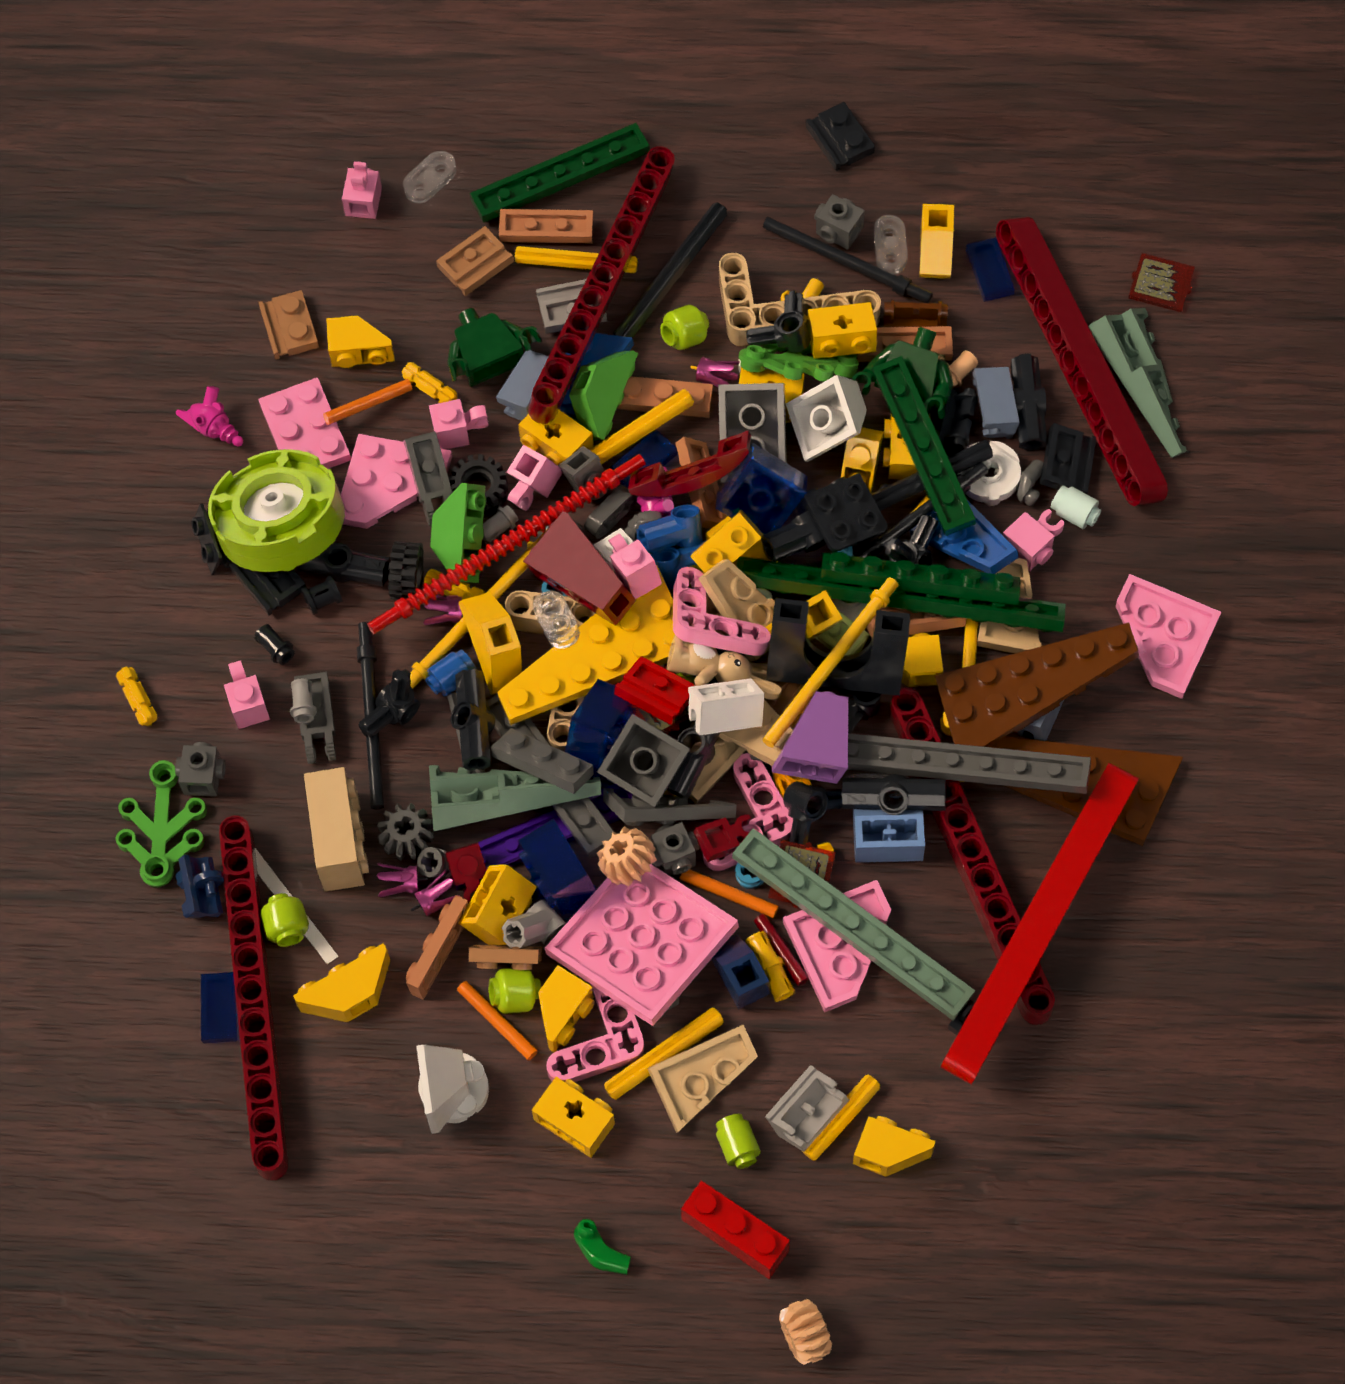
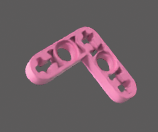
M693 567L681 568L678 571L673 586V632L676 637L682 641L752 656L763 655L771 638L768 629L756 623L706 613V590L698 579L703 573ZM683 602L692 603V604H694V605L697 606V607L688 606V605L684 604ZM715 630L726 632L729 636L721 635Z
M749 753L742 754L734 762L733 775L755 816L748 825L742 826V829L750 832L754 828L763 835L760 826H763L764 832L767 831V838L774 844L779 845L790 839L793 818L788 816L789 810L785 807L783 799L763 762L751 760ZM747 764L749 768L755 767V784L752 785L749 774L743 772V765ZM762 790L768 791L773 796V800L767 805H760L754 800L757 792ZM778 820L780 824L785 823L784 831L780 832L777 828L770 830L773 827V821ZM703 854L705 865L713 871L726 870L737 864V861L732 858V854L724 856L723 860L716 859L707 862Z
M592 986L607 1035L553 1053L548 1058L546 1064L551 1081L558 1077L564 1082L566 1079L578 1082L631 1064L642 1057L644 1041L635 1014L626 1009L628 1014L624 1021L619 1023L612 1022L608 1018L610 1009L623 1006L612 998L608 1000L606 994ZM626 1029L630 1042L638 1043L634 1045V1052L628 1053L626 1049H620L623 1047L621 1031ZM592 1049H601L606 1055L605 1060L599 1065L589 1064L586 1060V1054ZM580 1054L583 1070L579 1071L578 1064L568 1067V1074L561 1075L560 1071H553L558 1068L557 1062L564 1061L565 1065L576 1063L575 1055Z

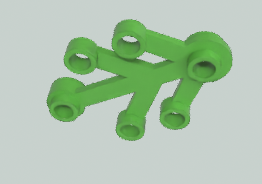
M777 343L767 344L762 347L749 345L739 352L740 366L750 372H763L765 368H768L791 380L801 379L803 372L823 382L832 378L833 374L852 378L857 373L859 365L856 354L813 359V356H806L812 353L810 344L805 350L798 353L786 351L783 354H774L777 351H786L785 348H779Z
M166 760L153 764L149 772L150 779L156 787L154 823L140 810L135 799L125 798L118 805L122 818L132 821L152 841L150 854L138 843L137 837L132 830L123 829L116 835V843L120 850L129 852L141 864V878L151 887H162L168 884L174 876V865L179 861L178 859L190 851L197 852L201 850L205 844L204 837L199 830L189 829L184 833L183 840L166 853V843L192 820H201L207 814L204 801L200 798H191L187 801L185 808L168 822L171 788L176 785L178 777H176L175 766ZM162 775H171L169 780L165 782L159 781ZM129 805L135 806L131 813L124 812L125 807ZM195 805H200V806H202V808H201V810H200L199 812H197V813H192V812H190V810H191V808H192L193 806H195ZM124 837H132V841L129 844L121 843ZM191 837H199V841L196 844L188 843ZM163 868V873L159 876L152 875L154 869Z

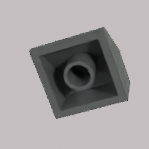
M632 714L597 773L656 808L691 749Z

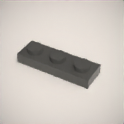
M512 728L491 746L492 757L573 794L594 775L593 764Z

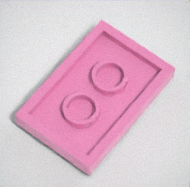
M318 377L258 399L278 450L293 449L311 453L319 457L320 463L327 469L351 461L349 450L337 422L327 425L323 418V413L330 411L331 408Z

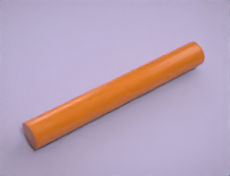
M408 379L400 381L323 413V418L327 425L335 423L412 391L411 382Z
M691 869L680 876V880L771 918H775L778 905Z
M467 981L462 982L458 986L457 991L528 1061L536 1056L538 1050Z

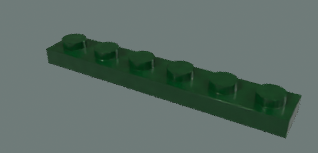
M634 123L470 193V200L482 222L485 223L499 217L500 209H518L643 156L650 151V146L637 123Z
M900 356L872 367L874 377L945 536L975 525L976 519L903 357Z
M841 552L823 553L820 581L880 588L886 579L891 577L898 582L899 586L896 590L1013 605H1018L1020 577L1012 576L1008 573H983L970 568L964 570L951 569L938 564L931 566L919 565L906 560L898 562L887 561L874 556L865 558L854 557Z

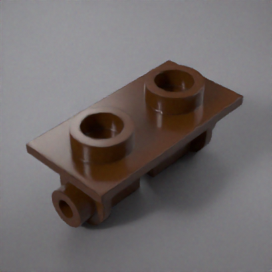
M894 300L884 302L883 327L947 326L948 305L942 304V301H938V304L894 302Z

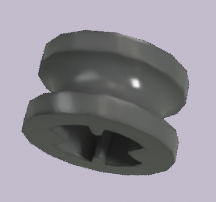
M427 847L422 850L417 859L419 872L425 877L436 879L446 869V873L440 879L445 877L450 872L445 855L447 851L434 847ZM432 859L438 860L437 867L431 866Z

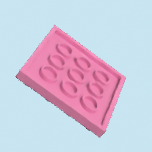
M650 864L651 872H645L642 875L641 882L634 879L629 887L622 883L616 885L607 878L548 943L545 951L546 955L654 1026L739 928V923L737 919Z

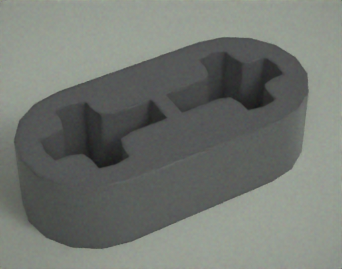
M620 485L589 515L584 524L585 530L597 539L602 538L632 509L637 496L631 495L626 485Z

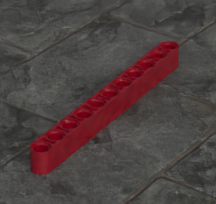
M656 146L648 152L535 383L528 413L531 419L537 423H549L556 417L669 182L675 160L673 152L667 147Z
M1031 217L1000 220L996 226L997 241L1127 502L1132 506H1139L1164 501L1168 493L1166 479L1036 222Z
M901 688L900 696L893 695L890 711L891 720L899 738L915 740L911 735L918 732L927 737L920 741L941 743L920 694L913 688ZM908 704L914 709L906 712L899 709L898 706ZM917 777V779H935V778ZM946 780V789L952 796L946 798L945 811H932L997 961H999L1006 948L1002 941L1008 938L1011 939L1021 920L959 781ZM958 819L963 821L965 826L955 828L949 822ZM974 849L979 855L970 858L965 856L962 851ZM984 878L989 880L992 885L983 888L978 886L975 881ZM998 908L1005 913V916L995 918L988 911ZM1039 962L1032 975L1033 977L1030 978L1017 1002L1024 1020L1033 1025H1041L1049 1020L1055 1002L1054 994ZM1036 999L1041 1000L1046 1005V1008L1035 1010L1029 1005V1002Z
M230 816L222 821L219 827L251 1155L254 1166L261 1177L266 1180L275 1181L285 1175L288 1169V1155L264 928L260 918L262 908L255 842L248 822L241 816ZM234 832H244L240 839H229ZM245 862L248 864L242 871L232 870L238 863ZM242 894L251 895L250 899L244 903L235 902L237 897ZM244 926H254L250 934H239L240 929ZM255 957L258 959L256 964L251 967L242 966V963L247 958ZM250 990H261L260 995L256 999H245L246 994ZM255 1022L265 1023L263 1029L259 1032L251 1033L248 1031L249 1027ZM260 1054L268 1056L267 1061L263 1065H252V1061L256 1056ZM264 1087L272 1089L267 1098H255V1094L259 1089ZM263 1122H275V1126L270 1132L261 1133L258 1131ZM270 1154L279 1156L275 1165L271 1167L262 1166V1161L266 1156Z

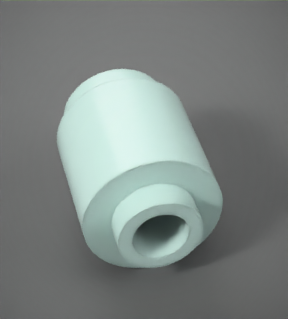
M1062 485L1050 507L1056 511V515L1081 529H1085L1087 525L1092 527L1101 514V509L1097 508L1099 501L1073 486L1067 488Z

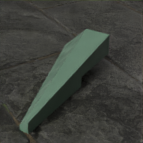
M1131 308L1121 315H1105L1088 326L1098 347L1171 458L1187 451L1186 446L1181 444L1176 434V430L1180 427L1178 419H1172L1168 405L1173 401L1162 362L1156 357L1151 346L1155 342L1154 334L1152 332L1147 333L1144 319L1148 317L1146 308Z
M438 765L429 766L433 831L601 795L600 777L588 780L573 794L522 771L491 769L490 772L470 774V771L463 767H459L457 773L441 772Z

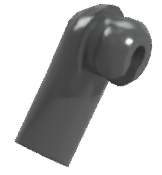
M1033 460L1021 474L1017 498L1021 503H1026L1027 506H1034L1040 497L1039 491L1033 489L1043 469V462L1040 460Z

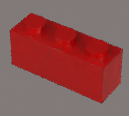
M702 1180L681 1208L682 1221L769 1280L790 1251V1240Z

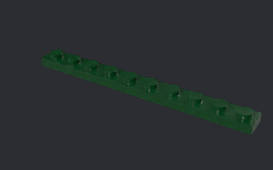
M739 557L736 565L738 569L756 584V589H770L782 594L797 593L814 597L826 590L831 599H838L845 603L859 602L868 604L871 600V593L875 589L879 590L876 587L820 581L822 568L781 562L773 563L772 561ZM895 590L889 597L890 603L886 607L906 609L912 613H934L946 618H968L980 623L989 621L1002 623L1009 627L1037 628L1043 632H1063L1066 604L1019 597L1018 605Z

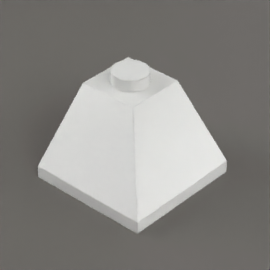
M839 375L830 378L786 403L804 461L807 462L860 434L867 411L857 381Z
M418 1045L416 1047L425 1115L431 1133H439L469 1094L468 1082L474 1081L471 1060H464L462 1050Z

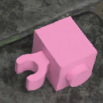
M354 161V168H348L342 196L345 216L376 219L382 191L379 171L369 169L367 163Z
M460 399L429 405L434 432L436 431L441 449L448 450L470 445L467 430L482 429L489 426L485 405L475 406L466 413H463Z
M523 444L507 473L519 481L510 492L507 500L527 511L533 501V492L536 491L548 498L562 475V470L547 457Z
M1050 509L1045 510L1038 521L1024 512L1003 532V536L1017 549L1019 558L1027 559L1029 571L1037 564L1043 565L1049 560L1054 552L1052 550L1054 537L1063 530V520H1060L1053 526L1047 523L1052 514Z
M621 534L608 540L614 548L610 558L615 573L635 599L662 584L655 560L639 540L628 545Z
M241 660L228 664L233 682L225 684L224 688L238 730L270 720L256 675L246 677Z

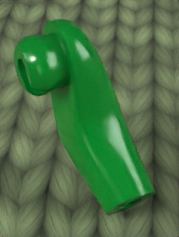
M591 1219L581 1220L574 1230V1239L588 1262L598 1270L627 1275L631 1256L608 1247L601 1238L594 1221Z

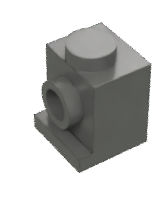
M584 446L558 465L575 492H579L580 486L586 488L588 481L593 483L594 477L601 478V473L605 471L600 463V458ZM599 493V499L605 494Z

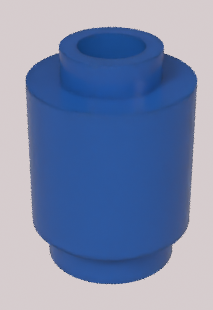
M462 649L456 653L452 651L427 669L429 676L425 680L436 695L441 692L444 696H447L456 690L455 674L462 670H473L476 667Z

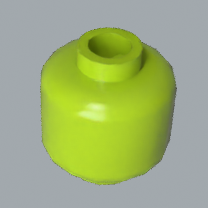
M691 304L685 305L666 313L660 327L661 335L667 345L677 350H685L702 343L706 339L709 321L706 314Z
M286 893L273 895L260 911V918L266 938L272 943H277L278 946L288 947L303 940L304 934L309 929L304 905L297 897H288Z
M511 968L498 970L495 977L490 978L488 986L491 1005L496 1006L503 1014L530 1011L534 1007L535 999H539L538 992L541 989L539 978L534 979L530 970H515Z

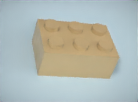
M344 767L304 773L316 869L324 892L364 886L363 874L369 873L367 854L364 852L363 842L365 837L362 821L360 822V801L354 778H347Z

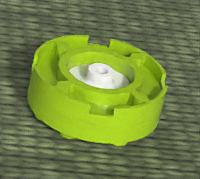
M273 450L248 458L250 465L234 475L230 470L225 473L215 485L209 498V519L224 554L238 566L255 572L291 571L297 566L309 562L334 543L345 518L344 503L331 469L323 466L320 463L319 457L300 450Z

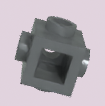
M832 194L826 204L821 203L815 212L816 234L824 241L835 243L848 250L864 227L865 210L857 207L849 199L840 198Z
M197 742L193 745H183L182 757H177L175 764L176 777H179V785L183 794L217 796L219 779H224L225 759L220 757L217 747L209 743Z
M682 822L676 825H663L651 835V841L656 848L654 854L657 861L653 863L655 867L660 866L661 871L669 876L685 873L696 866V851L699 850V845L692 831L686 832Z

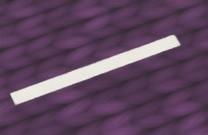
M255 848L258 875L274 895L286 893L288 897H293ZM307 916L309 929L304 935L324 961L329 964L339 956Z

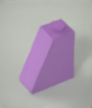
M816 691L772 766V773L837 784L848 769V697L839 696L829 691Z

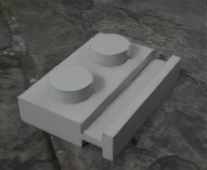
M586 279L536 289L546 334L562 330ZM605 313V315H604V317H603L601 323H602V322H607V315H606V313Z

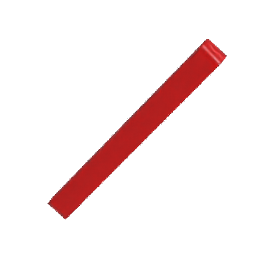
M1110 762L1108 763L941 1064V1069L971 1085L973 1084L1139 780L1138 777Z

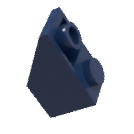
M737 934L729 938L711 960L739 1010L769 995V979L754 952Z

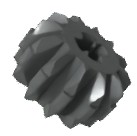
M397 803L395 806L396 813L393 814L385 810L384 818L386 821L378 822L377 827L381 833L377 838L379 844L385 845L384 850L388 856L396 852L397 859L402 861L405 854H409L410 858L415 861L417 858L416 851L422 852V850L428 847L426 843L434 841V833L431 832L433 820L427 819V811L424 808L416 811L415 805L410 803L406 810H402V806Z

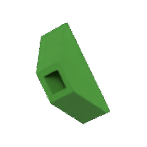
M634 350L613 353L583 365L579 369L569 396L578 423L592 432L593 440H604L605 436L612 429L613 416L624 398L623 391L626 383L635 370V360L638 353Z
M461 483L433 513L430 547L446 570L448 568L454 570L456 563L462 565L463 559L470 560V555H478V550L481 549L484 537L483 516L486 505V486ZM476 570L475 576L468 575L467 581L460 580V582L479 583L480 571Z

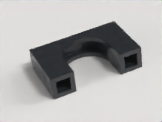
M775 598L766 680L805 685L827 657V653L819 650L810 642L806 633L809 602ZM877 610L873 638L870 644L856 654L844 656L821 687L900 696L909 636L910 614Z

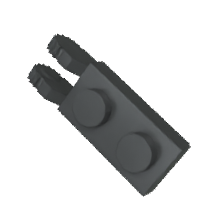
M436 431L403 440L419 501L423 503V510L429 527L432 526V517L435 512L431 500L442 497V503H444L452 494Z
M326 671L294 676V680L303 678L312 681L313 705L317 709L313 721L300 723L308 764L316 763L317 755L313 739L325 738V752L328 760H336L333 737L336 736L328 673Z

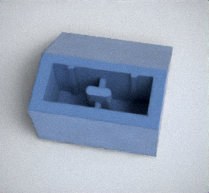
M890 796V797H891V798H900L901 796ZM853 809L855 863L923 861L925 850L923 810H905L900 814L891 815L877 809Z

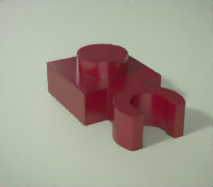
M750 815L738 817L735 824L732 825L724 817L695 828L694 835L707 862L730 855L740 845L739 842H742L750 833L742 829V826L749 824L751 820Z
M479 843L445 852L454 885L465 884L462 897L468 900V903L471 901V893L476 891L480 884L479 879L483 878L487 871Z

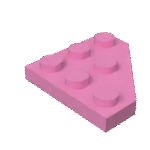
M358 434L341 492L345 508L343 525L368 529L378 523V519L391 511L397 512L415 502L418 494L404 442ZM441 449L448 474L452 452L451 450Z
M1129 574L1117 599L1116 609L1123 624L1130 623L1139 652L1138 658L1151 686L1182 699L1220 618L1221 611Z
M878 880L843 893L882 923L887 924L891 908ZM803 910L783 917V924L824 1012L856 1000L871 960Z

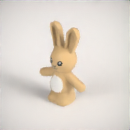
M674 635L668 654L667 670L673 673H681L684 676L697 675L694 680L696 686L708 684L714 676L719 683L751 678L764 692V698L767 700L778 699L782 692L781 687L766 680L768 664L749 662L741 653L727 651L719 655L716 648L685 642Z

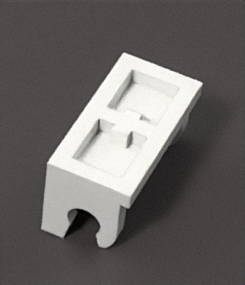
M751 678L688 688L690 721L696 720V732L699 735L762 726L764 692Z

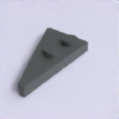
M613 788L603 789V802L625 824L631 826H641L644 822L648 821L672 825L676 823V820L736 817L737 805L735 803L710 800L709 804L688 805V799L686 798L683 799L678 796L664 794L655 808L635 795L632 796V799L622 798L614 792L615 789Z

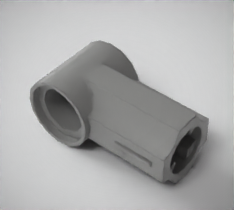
M541 900L529 908L526 913L510 918L502 926L504 933L503 941L510 948L518 947L521 949L539 941L547 946L566 923L545 900Z

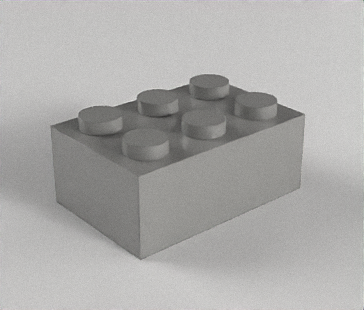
M785 384L718 385L720 440L748 430L751 434L749 454L735 469L721 478V483L787 482Z

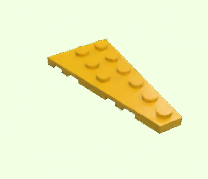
M658 566L657 569L662 584L637 598L636 602L616 626L595 613L497 692L510 725L622 681L623 676L640 656L659 666L667 663L668 654L675 635L673 632V598Z

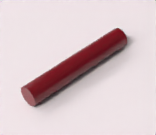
M765 914L759 915L754 919V923L760 932H766L773 950L778 957L782 958L784 967L797 986L805 984L809 977Z

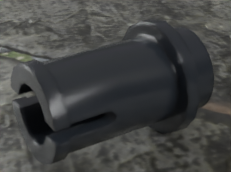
M269 624L263 625L256 631L254 639L271 654V660L274 663L284 665L293 658L295 651L293 650L292 643L284 641Z

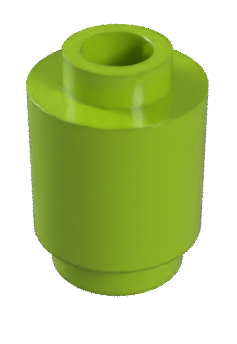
M740 1113L732 1114L719 1120L716 1123L718 1129L716 1136L729 1166H736L737 1169H744L757 1162L756 1157L761 1151L749 1121L744 1120Z

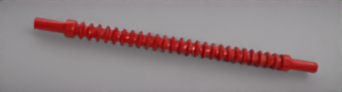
M638 454L614 470L611 468L601 473V478L594 477L593 483L588 481L586 488L580 486L579 492L572 491L571 497L564 496L563 502L556 501L555 507L549 505L547 512L541 510L539 517L533 515L532 521L525 520L524 526L517 525V531L511 529L509 536L503 534L501 541L495 539L494 545L487 544L486 550L479 549L478 555L471 554V559H463L462 565L456 563L454 570L448 568L446 575L440 573L438 580L432 578L430 585L424 583L422 590L416 588L414 595L408 593L407 599L404 597L394 602V607L367 623L370 631L376 634L401 617L407 619L413 615L414 609L420 611L421 604L428 606V600L436 601V595L444 596V590L451 591L452 585L459 586L460 580L467 581L468 575L475 576V571H483L484 565L490 567L492 560L498 562L500 555L506 557L507 551L514 552L516 545L522 547V541L530 542V536L536 538L538 531L544 533L545 527H550L562 511L576 513V508L583 509L585 502L591 504V498L599 499V493L606 494L607 489H615L620 485L622 479L646 465L644 458Z

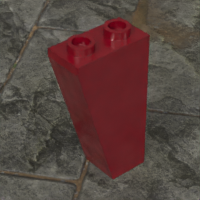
M562 511L523 560L537 578L615 626L636 602V599L565 511Z

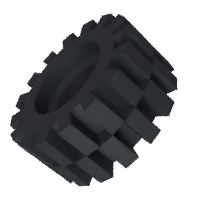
M478 454V460H474L473 455L467 456V463L463 459L459 460V468L453 466L451 469L452 475H449L452 493L461 483H468L475 478H485L489 480L491 486L485 492L486 505L484 511H488L489 515L494 514V507H502V500L506 502L507 478L502 465L499 462L495 464L494 458L490 456L485 461L484 455Z
M394 542L390 556L391 563H389L390 573L388 575V590L391 600H398L402 597L407 599L408 593L414 595L416 588L421 589L423 582L422 574L424 573V549L422 543Z

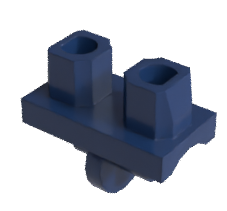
M183 855L178 859L180 871L176 874L177 885L185 891L186 901L181 905L183 916L196 919L203 916H220L223 913L218 886L224 882L223 872L215 870L212 857L193 858L189 855Z

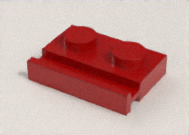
M640 656L623 676V680L615 685L614 695L672 725L677 715L680 716L689 705L688 688L696 685Z

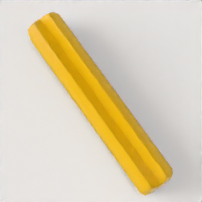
M869 1074L865 1075L847 1095L849 1102L806 1151L803 1152L805 1156L812 1161L817 1160L879 1091L880 1084L874 1077Z

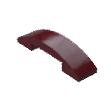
M748 430L722 439L718 443L717 454L665 472L660 462L638 469L630 475L628 491L631 495L664 497L683 494L705 487L730 473L745 459L750 450L751 434Z

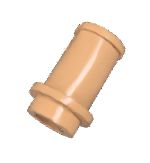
M964 350L950 365L954 384L953 388L960 387L962 379L978 365L977 358L969 351Z

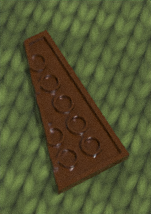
M1128 622L935 675L954 744L992 748L997 745L996 742L1011 732L1017 733L1059 707L1060 702L1072 694L1075 696L1080 694L1093 681L1100 677H1107L1139 657V652L1130 623Z
M1006 736L996 742L997 745L992 747L1091 757L1087 794L1005 786L1076 818L1079 817L1109 762L1138 777L1139 780L1111 833L1141 846L1146 841L1183 759V756Z

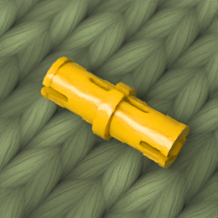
M757 932L748 937L745 942L754 952L769 979V987L775 1001L779 1002L791 997L796 991L785 973L782 958L776 955L766 932Z

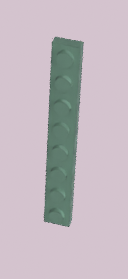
M754 828L732 853V858L951 1020H955L974 995L975 990Z

